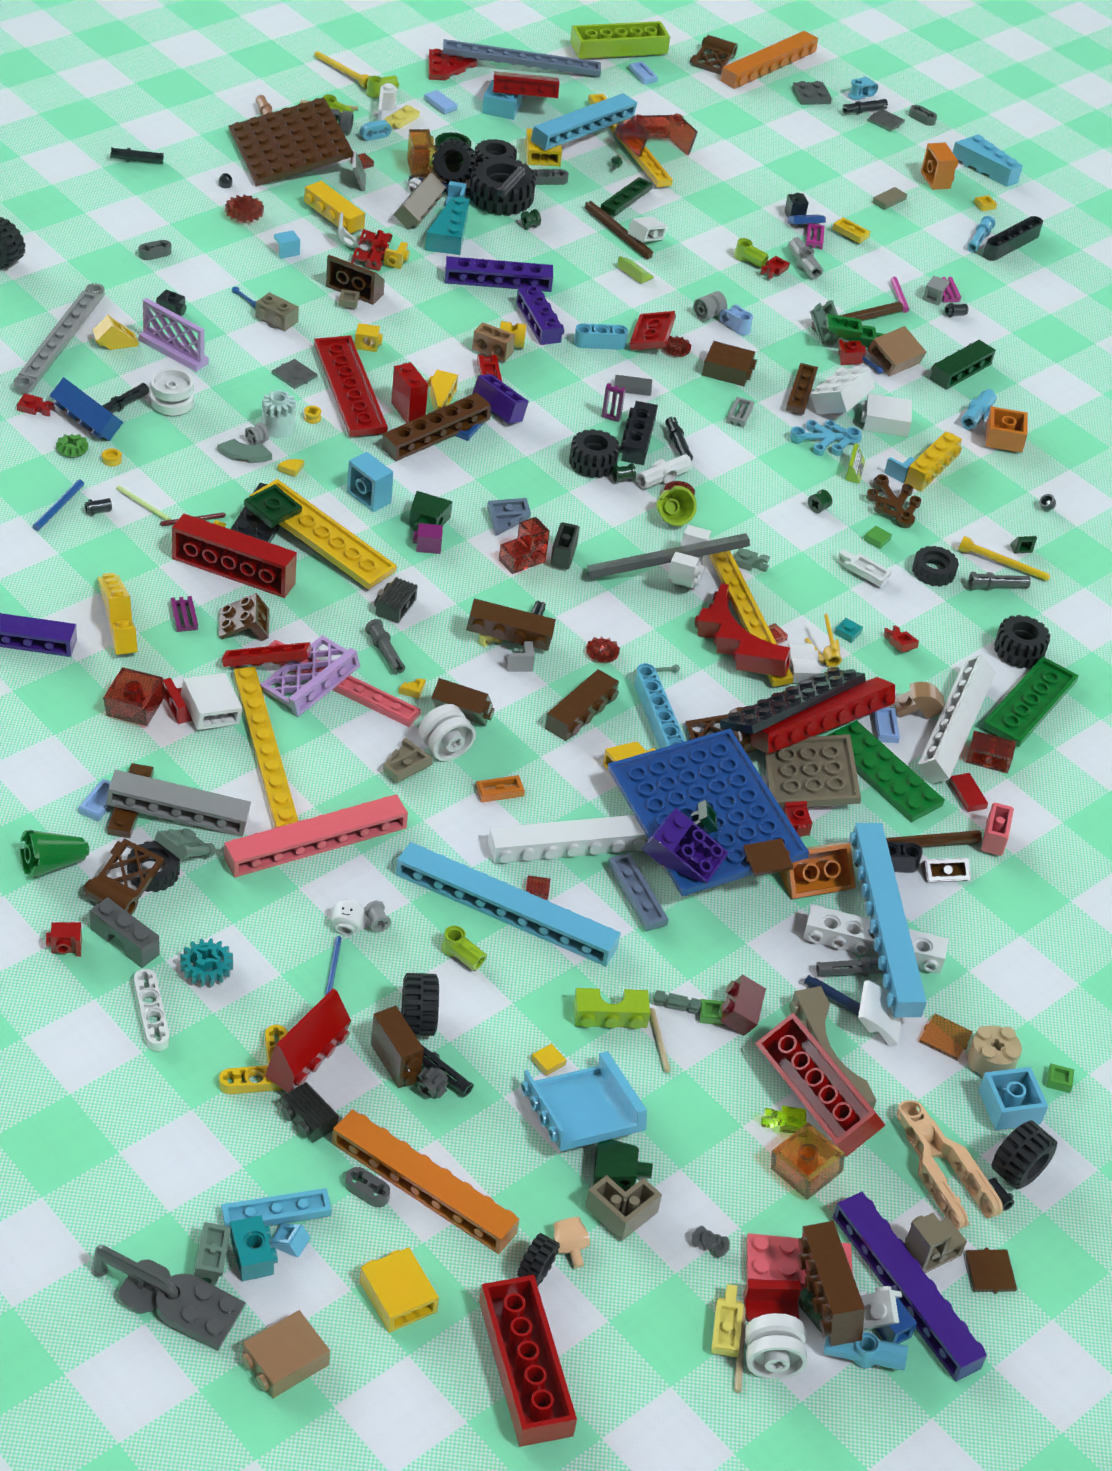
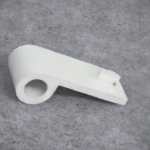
M386 83L380 88L378 111L374 110V117H378V121L382 119V110L390 111L396 108L397 88L391 83Z

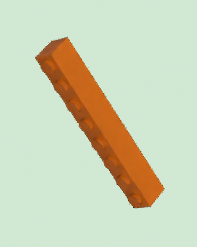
M805 30L724 66L720 81L736 89L815 53L818 38Z
M352 1109L333 1128L332 1144L498 1255L517 1234L520 1218L516 1217L511 1210L504 1209L495 1203L491 1197L484 1196L475 1190L468 1182L461 1181L448 1169L432 1162L427 1155L420 1154L411 1148L407 1142L400 1141L391 1135L387 1129L371 1122L364 1114H359Z

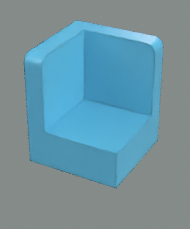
M450 181L445 206L451 197L460 196L466 198L467 184Z
M293 230L274 234V239L279 244V257L281 259L300 255V239Z
M890 457L887 460L884 473L904 483L909 466L916 459L910 457L904 463H901Z

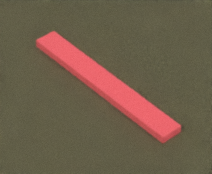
M274 640L269 646L285 644L278 640ZM308 658L301 661V663L313 662V658ZM285 661L279 665L284 666L289 661ZM326 667L316 668V672H321ZM313 668L302 669L301 674L312 673ZM351 675L332 689L407 727H410L421 715L420 708Z

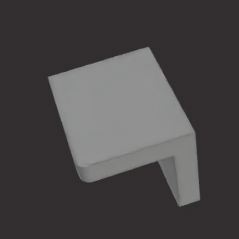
M933 276L926 285L923 300L939 306L949 281Z
M524 641L523 653L506 654L508 672H533L535 659L533 641Z

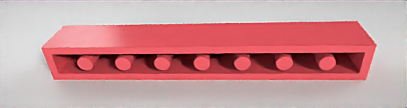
M397 794L224 842V859L234 878L406 829L408 812Z

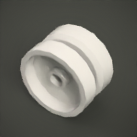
M165 368L152 375L150 380L151 405L157 412L163 415L176 416L187 413L192 409L194 405V380L188 372L177 368Z
M445 704L433 709L423 718L419 726L421 739L429 747L435 758L440 761H450L460 757L467 752L476 739L475 728L466 719L460 708L454 704Z
M773 1313L761 1315L752 1319L747 1324L745 1341L748 1347L746 1360L749 1371L756 1376L766 1379H783L795 1376L806 1368L805 1327L798 1318L787 1314Z

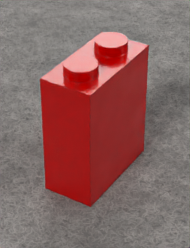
M412 362L394 366L391 404L404 421L408 423L426 415L428 383Z

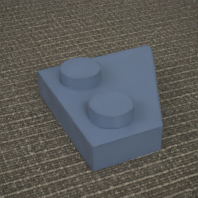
M527 498L492 500L487 503L495 536L524 522L531 515Z

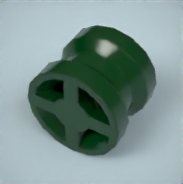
M534 209L530 212L525 211L521 213V223L525 229L541 225V216L538 210Z
M824 489L819 490L808 498L809 508L814 513H820L824 509L829 508L833 502L830 493Z

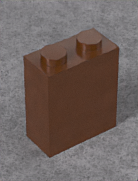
M713 341L704 361L702 376L745 387L747 380H751L753 370L756 368L757 359H754L756 351Z
M441 678L438 679L431 697L436 708L445 704H454L460 708L466 719L477 724L486 726L487 721H491L494 715L495 708H493L488 693Z
M396 1005L374 1013L371 1046L398 1088L413 1085L420 1079L418 1075L422 1071L424 1048Z

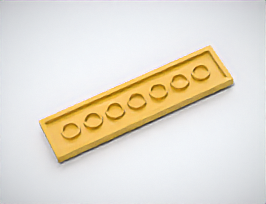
M276 479L249 495L250 497L274 484L277 485L302 506L301 513L279 525L368 590L396 572V564L280 480Z

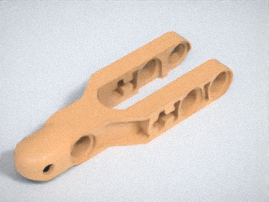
M913 1100L901 1102L898 1105L896 1115L906 1132L909 1143L919 1157L918 1176L945 1218H949L958 1230L970 1225L967 1213L960 1203L961 1199L959 1196H955L947 1184V1178L933 1159L935 1157L946 1159L985 1217L992 1218L1002 1214L1003 1205L999 1196L966 1147L946 1138L921 1103Z

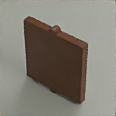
M782 838L743 845L746 863L750 865L754 876L793 870V864L789 857L790 851H787Z
M986 1247L984 1250L965 1251L974 1292H993L994 1294L998 1292H1016L1017 1286L1007 1249L989 1250Z

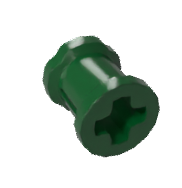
M630 463L628 466L622 467L613 466L612 477L614 482L619 483L620 480L627 479L635 480L636 470L634 464Z

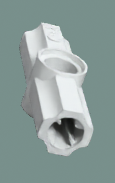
M687 454L667 462L664 459H660L654 463L652 468L638 473L636 479L642 489L660 482L670 484L677 475L692 470L693 464Z

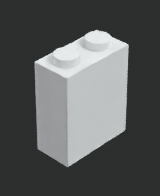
M869 393L867 400H863L861 407V422L864 423L863 430L908 437L912 422V400Z
M226 673L183 678L181 696L197 730L240 724L243 708Z

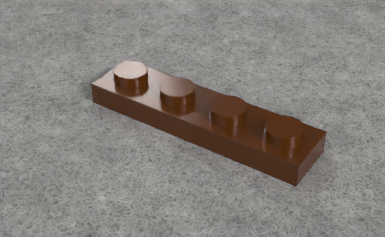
M800 363L786 411L804 415L818 367Z
M131 763L128 772L152 778L154 767ZM115 807L107 828V834L131 838L139 812Z

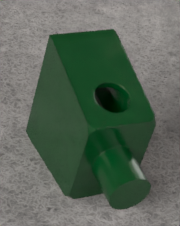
M416 491L410 510L409 525L413 527V531H418L419 523L444 525L451 518L453 501Z
M613 1139L598 1142L593 1185L607 1175L626 1192L635 1185L637 1177L651 1179L653 1163L639 1162V1148L635 1145Z

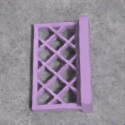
M148 298L143 300V332L139 334L140 342L195 372L209 364V357L204 355L203 328ZM150 308H152V310L154 311L155 316H153L152 312L150 311ZM163 315H165L170 322L169 324L167 323ZM155 318H158V319H159L160 323H161L162 326H163L162 328L160 327V325L158 324V322H157V320H156ZM177 322L181 324L185 331L182 332ZM171 325H172V327L174 328V330H175L176 333H177L176 336H175V334L173 333L172 329L170 328ZM191 330L198 333V340L196 339L195 335ZM185 333L188 335L192 343H189V341L184 335Z
M322 635L311 644L312 650L309 658H313V662L301 663L290 660L261 683V689L290 707L292 713L299 717L360 667L356 650L352 648L346 650ZM323 644L328 647V650L317 651ZM340 654H341L340 657H338L337 659L332 660V655H340ZM328 656V660L316 661L317 657ZM326 667L321 672H316V668ZM313 668L312 673L301 674L302 669ZM297 670L296 675L286 676V673L289 671ZM311 679L306 684L301 685V680ZM297 681V685L285 687V682ZM281 682H282V686H281V687H277V688H271V687H270V686L273 685L274 683H281ZM295 692L289 698L285 696V693Z

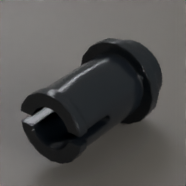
M949 303L945 306L944 311L949 317L967 315L968 305Z
M110 498L94 501L88 499V502L84 503L87 514L94 515L98 512L112 510Z
M996 1178L989 1179L988 1181L994 1187L1002 1202L1003 1211L1009 1210L1015 1203L1013 1195L1007 1193Z

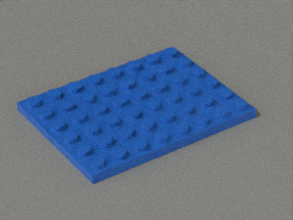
M731 729L608 763V771L648 839L662 820L675 808L692 822L696 821L691 817V814L698 811V803L704 800L717 813L718 830L709 833L705 827L702 830L729 853L707 884L665 867L681 896L753 875L750 865L746 863V855L743 850V845L782 838L787 851H790L789 857L792 863L806 859L809 856L808 849Z

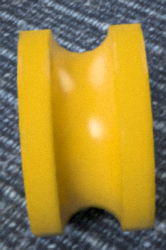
M313 405L307 406L304 409V420L310 424L319 423L321 421V409Z

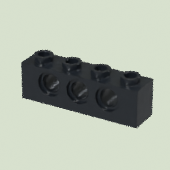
M636 401L634 408L630 407L626 428L620 444L619 453H623L621 461L639 465L645 464L658 405Z

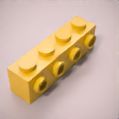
M323 181L305 186L304 202L338 228L341 212H343V227L350 234L365 228V213Z
M945 431L909 466L905 484H910L914 489L922 492L960 455L962 439L953 433Z

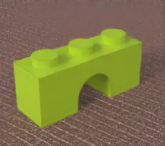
M576 988L573 1001L575 1026L647 1028L650 1017L648 990L624 989L622 1002L609 1004L601 998L600 988Z

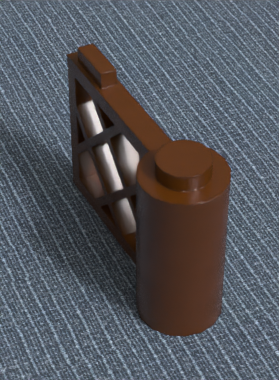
M707 35L702 40V48L697 55H693L690 59L691 66L721 75L722 68L731 59H734L738 44Z
M743 707L734 708L728 714L743 710ZM728 714L685 721L689 739L692 740L705 736L709 731L716 733L725 730L716 728L714 725L728 717ZM699 726L704 728V730L701 733L696 732L692 729L693 727ZM732 731L746 753H751L756 749L751 746V734Z
M124 838L122 842H116L110 851L112 856L98 877L89 879L86 882L83 890L85 898L99 904L108 897L132 915L137 908L139 898L165 860L163 857ZM127 847L135 851L136 857L122 860L121 855ZM147 859L156 861L152 868L142 870L140 861ZM137 862L139 872L126 875L124 866ZM121 867V877L112 879L107 876L111 869ZM141 878V884L137 890L128 887L127 880Z

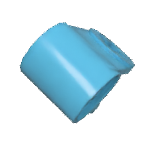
M866 76L852 79V87L848 97L860 100L874 96L879 86Z

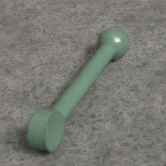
M675 664L672 667H659L655 669L657 672L673 671L676 673L680 670V667Z

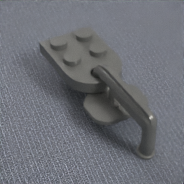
M98 1245L95 1249L93 1267L91 1269L95 1277L104 1276L108 1271L107 1265L128 1275L119 1290V1299L125 1306L139 1313L156 1310L159 1317L166 1324L219 1351L245 1307L246 1302L194 1275L176 1274L171 1276L166 1267L152 1260L146 1259L137 1263L107 1246Z

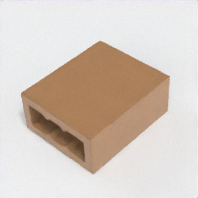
M905 326L873 339L867 350L889 377L920 364L927 353Z
M298 1310L244 1341L241 1360L247 1370L254 1372L259 1387L263 1391L267 1390L271 1397L275 1398L327 1367L330 1362V1349L302 1312Z

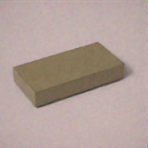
M894 187L873 197V203L885 210L906 200L908 194Z

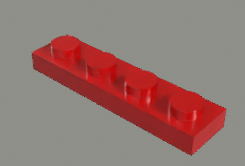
M310 642L226 650L222 657L223 667L239 668L243 665L260 666L269 662L281 664L289 660L301 662L309 658L312 649Z

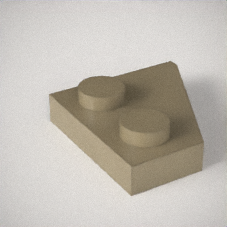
M404 738L400 749H395L391 758L387 759L383 764V772L394 781L399 782L433 765L432 757L410 740Z

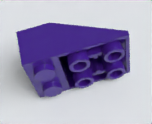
M677 808L662 820L642 848L658 864L704 884L709 882L729 853Z

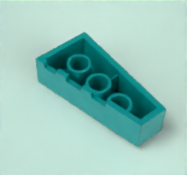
M460 196L451 197L427 231L425 251L461 254L468 218L469 199Z

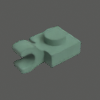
M740 548L735 554L734 559L739 568L750 571L752 568H757L760 571L766 572L769 565L764 563L769 562L770 556L760 555L758 557V553Z

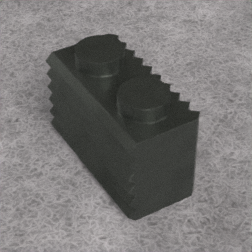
M560 523L552 547L551 566L564 569L570 568L578 544L580 529L578 525Z
M395 577L391 583H387L384 593L378 595L375 599L376 615L399 623L417 599V584L410 583L409 581L406 582L398 577Z
M304 1082V1084L288 1092L287 1095L284 1094L282 1097L281 1112L288 1121L292 1120L301 1136L304 1138L308 1137L312 1143L333 1131V1128L338 1124L339 1115L307 1082Z

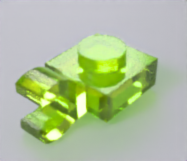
M783 1105L780 1111L765 1108L764 1116L761 1117V1126L772 1128L779 1125V1132L804 1135L806 1132V1109Z

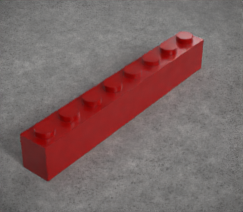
M879 677L867 680L755 734H751V746L770 754L895 704V684Z

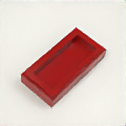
M970 773L950 777L949 783L967 812L987 809L988 802Z

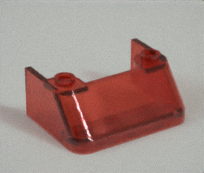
M677 113L674 115L637 114L618 124L614 131V134L638 157L642 156L648 138H669L686 155H689L698 133L682 115Z

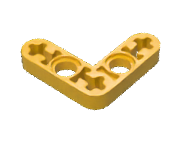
M271 1025L265 1031L268 1065L275 1048L273 1035H278L280 1041L288 1033L284 1026ZM268 1065L228 1068L219 1075V1088L226 1094L284 1090L265 1077ZM256 1075L260 1076L263 1080L259 1083H253L249 1078ZM227 1079H232L234 1083H229Z

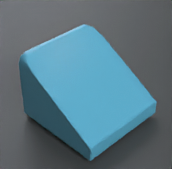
M284 1223L280 1225L273 1236L270 1246L291 1256L299 1257L309 1242L310 1236L303 1225Z

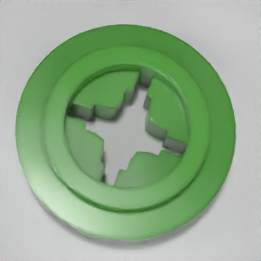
M64 434L63 437L58 438L56 443L57 451L68 457L83 455L89 448L87 439L81 437L80 434Z

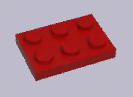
M675 311L640 314L629 343L630 349L645 350L666 347L676 319Z

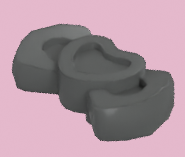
M704 1226L697 1227L692 1233V1244L694 1247L704 1245L707 1249H713L717 1257L724 1256L730 1250V1240L727 1236L714 1234Z

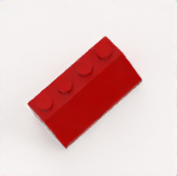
M333 988L275 1045L265 1077L286 1092H291L296 1086L299 1087L303 1084L308 1074L316 1072L320 1067L322 1059L324 1057L328 1059L335 1051L336 1045L338 1043L343 1044L350 1034L348 1028L351 1019L337 990Z

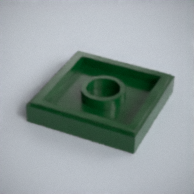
M275 484L244 499V506L270 528L302 512V506Z

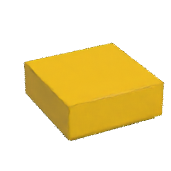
M989 195L974 199V204L981 211L994 210L997 207V203Z
M552 1043L533 1053L531 1060L546 1076L565 1066L567 1061Z

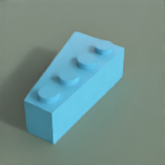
M978 134L955 142L953 154L958 160L963 162L962 165L966 167L972 166L977 169L976 172L988 174L990 179L1006 187L1019 182L1023 166L1004 151L998 149L993 143L984 139L983 136Z

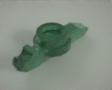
M618 154L611 158L612 165L610 171L621 167L623 164Z

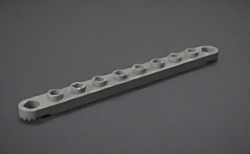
M100 283L89 284L80 293L21 369L17 378H14L15 391L28 393L35 388L104 297L105 288L103 285H100Z

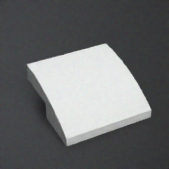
M869 980L864 981L858 1018L869 1033L878 1031L889 1046L897 1045L902 1017H893L892 1009L887 1005L888 992Z

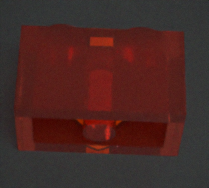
M974 730L969 744L966 763L1008 774L1013 760L1016 741Z

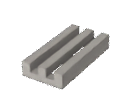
M737 397L727 416L726 423L730 424L732 421L734 422L733 425L737 426L739 423L741 424L740 427L744 428L755 402ZM740 402L742 403L741 408L737 416L734 417L733 415ZM746 405H749L743 419H741V416Z

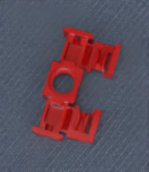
M363 229L358 245H361L363 241H368L369 244H372L370 253L356 247L351 263L353 264L356 259L362 262L366 261V267L380 271L383 264L381 260L384 261L385 250L390 245L387 243H391L393 235L391 233L386 234L382 230H378L376 234Z

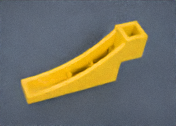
M104 573L102 577H97V581L107 613L114 652L116 655L138 652L136 627L132 621L130 595L119 575Z

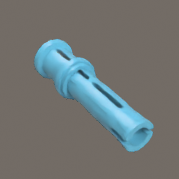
M987 215L981 219V223L976 227L975 235L967 246L970 252L974 253L977 251L984 238L990 235L991 230L996 225L993 217Z

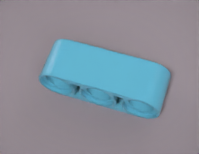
M581 323L575 329L574 345L579 348L621 350L626 347L628 328L623 325Z

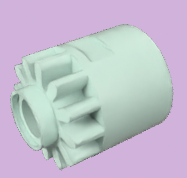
M281 390L270 391V395L265 394L264 399H262V423L268 429L269 436L283 438L290 436L295 431L296 400H294V395L288 396V392Z

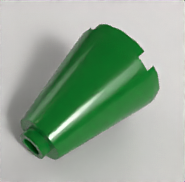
M25 830L20 842L25 841L24 849H20V858L25 874L29 873V878L82 862L89 855V844L82 837Z

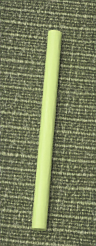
M120 485L117 486L116 489L160 518L165 521L171 520L170 517Z

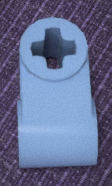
M737 304L728 310L720 311L719 317L724 325L739 335L750 334L753 315L750 312H747Z

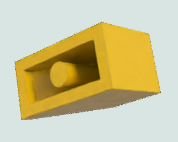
M109 315L93 329L95 341L101 347L105 346L110 350L139 345L135 333Z

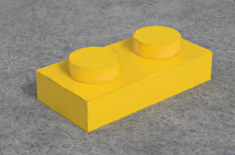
M844 217L833 223L832 227L839 234L859 244L869 238L871 232Z

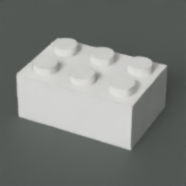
M856 366L852 369H846V367L837 369L836 373L832 376L827 377L826 381L818 385L810 394L816 414L848 412L875 388L870 368Z

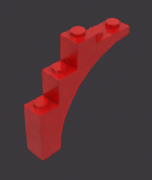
M721 583L718 591L714 592L713 604L710 603L709 608L703 607L700 615H696L695 627L698 628V636L713 638L714 644L717 645V653L733 655V661H736V670L786 677L790 666V647L762 640L741 627L733 618L728 608L729 584Z

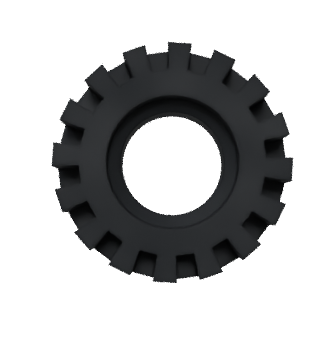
M542 1233L538 1234L533 1239L532 1244L529 1245L527 1253L524 1254V1259L519 1265L517 1276L534 1275L537 1286H539L556 1259L560 1243Z

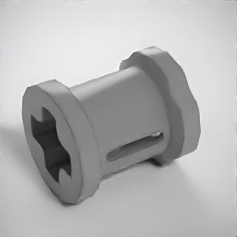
M375 900L364 907L365 915L371 921L370 927L372 931L382 932L390 927L391 920L384 912L385 906L382 901Z

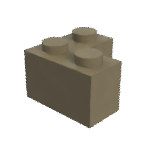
M606 1175L588 1189L585 1208L623 1241L658 1213L662 1194L644 1178L625 1192Z
M934 1213L925 1217L921 1215L911 1222L909 1233L905 1238L906 1249L914 1259L918 1260L924 1273L960 1257L967 1243L966 1239L949 1218L940 1221Z

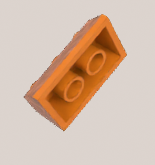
M837 842L806 847L809 851L808 858L793 862V870L779 872L791 899L856 888L850 843Z

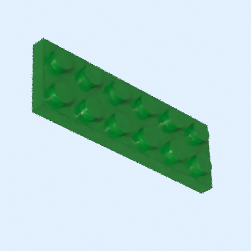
M1042 656L984 720L982 728L1020 747L1073 687L1079 675Z
M857 720L826 735H850L857 773L911 823L943 806L945 799Z

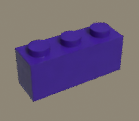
M492 374L479 375L472 394L478 393L491 404L490 411L500 416L504 422L508 424L523 422L529 401Z

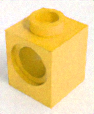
M358 323L355 334L356 349L377 352L378 345H382L383 334H380V326Z

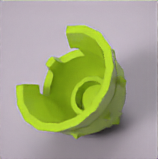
M674 486L671 490H665L655 503L656 509L663 518V521L673 526H682L689 523L694 518L697 510L695 496L689 489L683 486Z

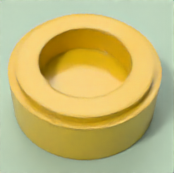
M114 448L104 450L102 452L103 464L111 467L118 466L122 462V453Z

